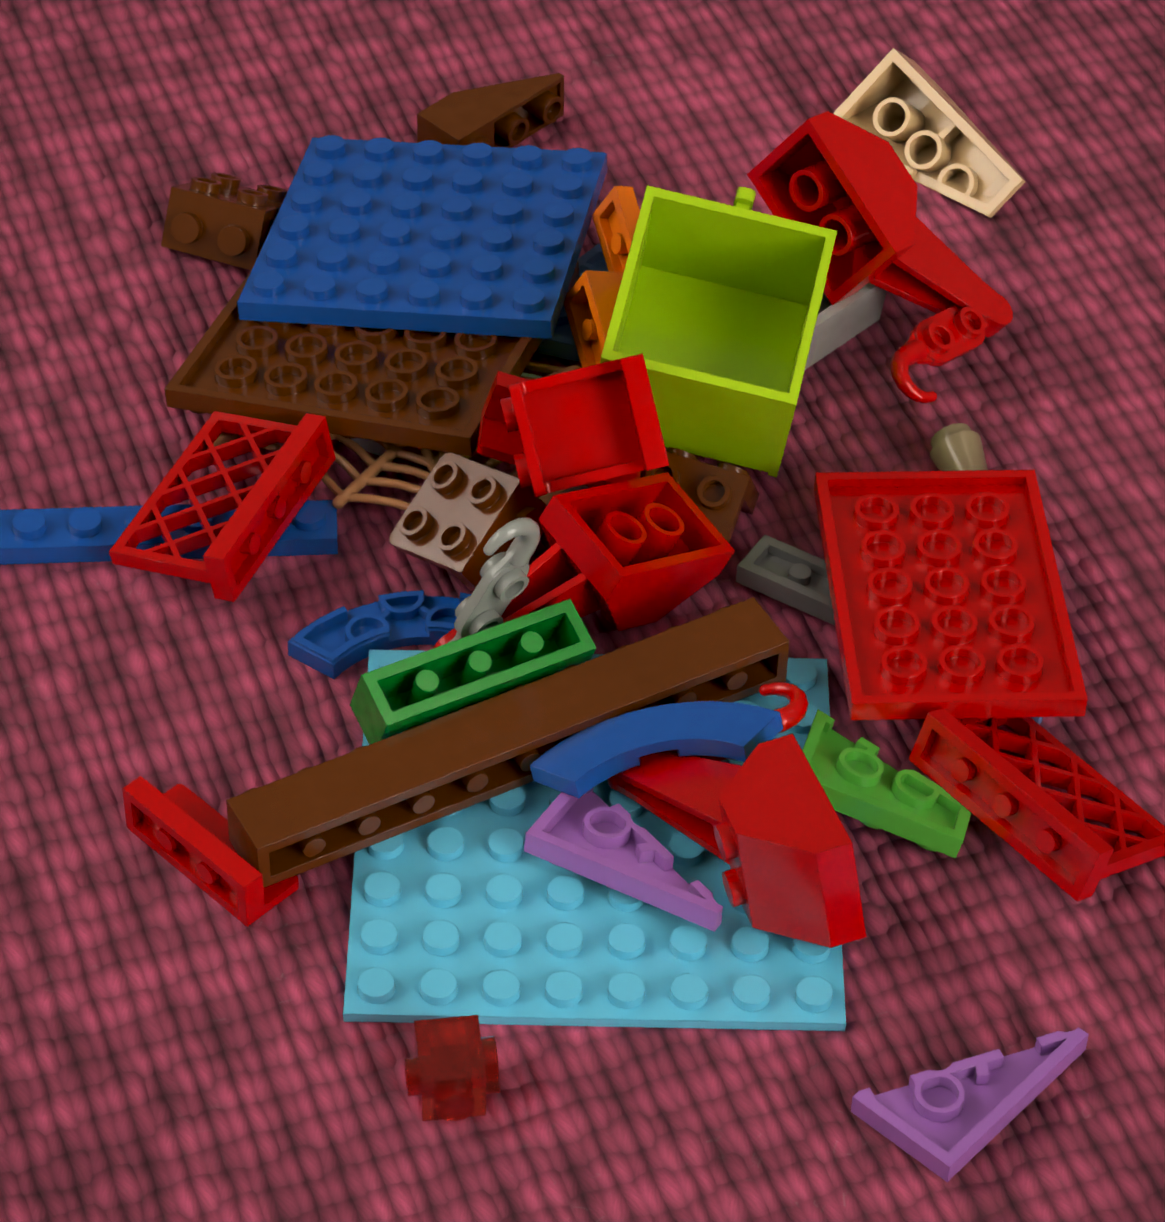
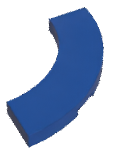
M424 590L403 591L378 595V602L359 606L348 611L343 606L318 618L288 641V655L335 679L355 663L369 657V649L390 650L412 645H435L441 637L454 628V623L457 619L455 610L471 594L460 592L459 598L424 596Z
M694 701L654 706L625 713L584 729L545 752L530 764V768L535 782L580 798L606 779L627 769L639 766L641 763L640 757L657 752L676 750L679 757L715 756L745 762L759 743L772 740L782 731L783 724L780 712L743 703Z

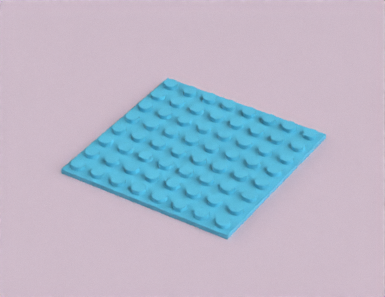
M369 649L368 672L425 651ZM593 654L591 659L602 656L604 654ZM788 658L786 682L796 685L803 690L809 705L805 717L796 726L785 732L778 733L773 739L793 734L799 746L803 749L817 710L819 709L830 716L827 659ZM758 692L734 703H743L775 710L786 706L790 701L783 696H762ZM363 733L362 746H368L369 743ZM729 759L721 761L741 766L744 763L742 761ZM607 779L596 785L593 792L609 807L619 803L631 814V819L635 824L645 828L674 856L673 869L688 883L699 880L713 893L715 901L723 906L722 922L715 932L524 852L526 832L561 793V791L535 781L356 851L354 854L343 1022L845 1031L846 1029L842 945L829 948L753 928L742 905L732 907L727 897L722 872L730 870V865L634 800L612 789L608 785Z

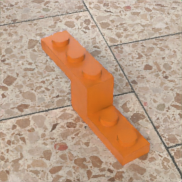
M614 186L592 214L608 271L585 270L569 290L564 301L582 368L600 364L640 209L634 189L630 186Z

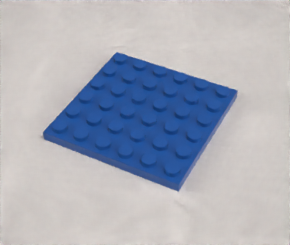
M327 135L320 138L312 137L237 301L239 320L552 339L592 219V214L594 213L608 171L607 153L590 152L584 148H572L566 151L546 150L532 145L507 148L491 147L485 143L450 145L441 144L434 140L412 143L393 142L388 138L355 140L343 139L337 135Z

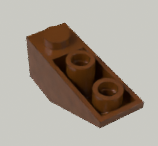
M556 73L452 92L417 113V143L425 140H434L441 144L450 145L485 143L491 147L507 148L518 145L524 139L547 125L554 123L564 115V75Z

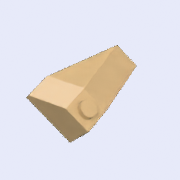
M894 48L833 113L888 141L915 182L990 218L1026 182L946 92L914 60Z

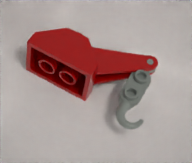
M668 472L553 495L538 519L550 548L529 565V559L536 550L540 540L538 523L531 518L523 517L514 519L499 528L483 548L484 554L491 556L500 546L514 538L513 542L506 552H500L484 563L480 570L482 577L473 593L465 598L455 610L457 619L455 620L454 628L441 637L433 648L568 599L572 600L581 618L601 609L603 616L618 631L654 623L717 577L735 550Z

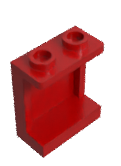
M643 353L508 385L511 397L500 399L507 432L519 430L524 453L513 455L521 488L532 486L535 497L643 470L649 471L669 466Z

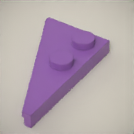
M594 787L580 798L561 792L526 832L524 852L715 932L722 922L723 906L715 901L713 893L699 880L691 883L685 881L673 869L674 856L645 828L635 824L631 819V814L619 803L609 807L593 792Z
M1079 1027L1069 1032L1056 1031L1036 1037L1035 1047L1007 1056H1003L1000 1049H996L953 1062L944 1070L919 1072L910 1075L909 1085L874 1095L870 1087L859 1090L852 1097L851 1112L948 1182L1086 1050L1089 1034Z

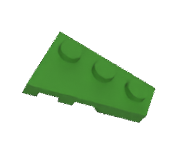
M818 709L802 751L834 810L857 819L870 828L885 830L915 842L925 850L938 851L956 859L964 841L971 812L941 786L914 769L897 771L877 757L880 748L865 738L861 737L855 744L834 731L832 727L835 719Z

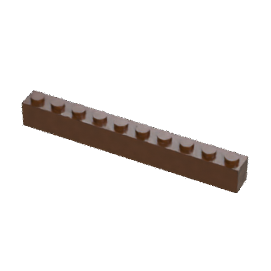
M754 597L732 606L722 607L706 616L682 625L670 627L654 636L630 645H623L602 656L578 665H571L550 676L529 684L519 685L498 696L474 705H467L446 716L422 725L412 726L394 736L368 746L358 747L342 756L316 766L303 768L295 774L258 788H251L238 796L227 799L229 840L238 855L263 874V888L533 782L530 764L563 740L602 721L625 713L672 703L694 701L735 702L758 693L760 686L764 684L786 682L789 640Z

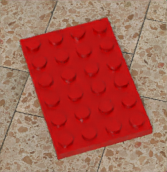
M1035 470L815 472L814 495L850 720L925 719L928 712L944 708L956 719L1085 716L1088 702Z

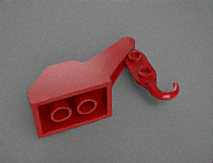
M826 111L808 118L747 174L774 216L837 231L824 294L832 306L857 293L866 284L871 283L936 313L913 327L905 344L899 347L891 358L890 371L892 379L897 388L911 400L926 404L935 401L937 394L934 391H924L917 387L910 377L909 366L913 364H925L934 367L942 366L973 351L983 343L985 337L994 336L1012 321L1013 311L1008 301L986 284L916 217L918 186L888 141Z
M773 682L760 686L759 693L762 696H783L790 701L786 706L774 710L781 714L783 730L779 733L796 726L805 717L809 703L805 692L798 686L787 682ZM793 734L759 743L742 766L721 762L729 758L715 756L679 757L676 750H669L640 757L641 763L639 766L627 769L607 779L608 785L612 789L634 800L730 865V870L722 872L727 897L732 907L742 905L753 928L829 948L866 937L853 843Z

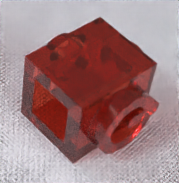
M478 1015L414 1021L415 1057L404 1058L407 1096L420 1097L422 1121L442 1119L446 1121H459L468 1117L485 1116L486 1094L500 1093L495 1037H481Z

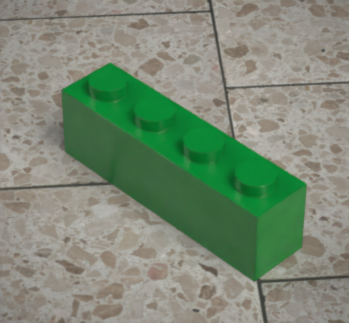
M568 599L364 673L359 679L350 706L370 745L404 732L412 726L425 724L456 712L467 705H474L508 692L519 685L529 684L550 676L571 665H578L589 661L596 650V646L572 600Z

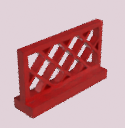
M214 411L109 550L112 564L210 583L215 599L235 602L336 459L326 416L306 413L298 425H291ZM222 432L243 436L215 447L213 445ZM277 442L284 443L279 450L262 455L259 450ZM251 452L254 459L225 468L223 461ZM215 465L217 472L188 481L187 478L192 472ZM262 474L254 485L236 490L234 483ZM222 487H226L229 493L199 504L196 498ZM185 500H189L192 506L164 517L161 516L166 507ZM236 509L228 521L210 526L207 519ZM198 522L202 527V530L174 540L169 533ZM161 535L165 541L163 544L146 550L136 548L139 543ZM210 545L203 555V561L182 558L180 556Z
M944 708L928 712L908 760L1077 902L1092 897L1101 879L1165 856V826L1031 717L956 719ZM1006 724L1017 734L997 729V727ZM999 748L1025 755V759L999 752ZM1039 760L1053 763L1059 768L1041 764ZM1041 783L1066 789L1067 793L1042 787ZM1081 794L1097 798L1102 803L1081 798ZM1084 818L1109 824L1110 829L1084 822ZM1124 829L1140 833L1145 838L1127 834L1124 832Z

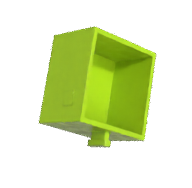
M647 185L600 363L643 353L665 448H677L694 455L768 472L769 476L777 477L798 401L837 231L753 211L756 192L747 187L737 188L734 205L732 206Z

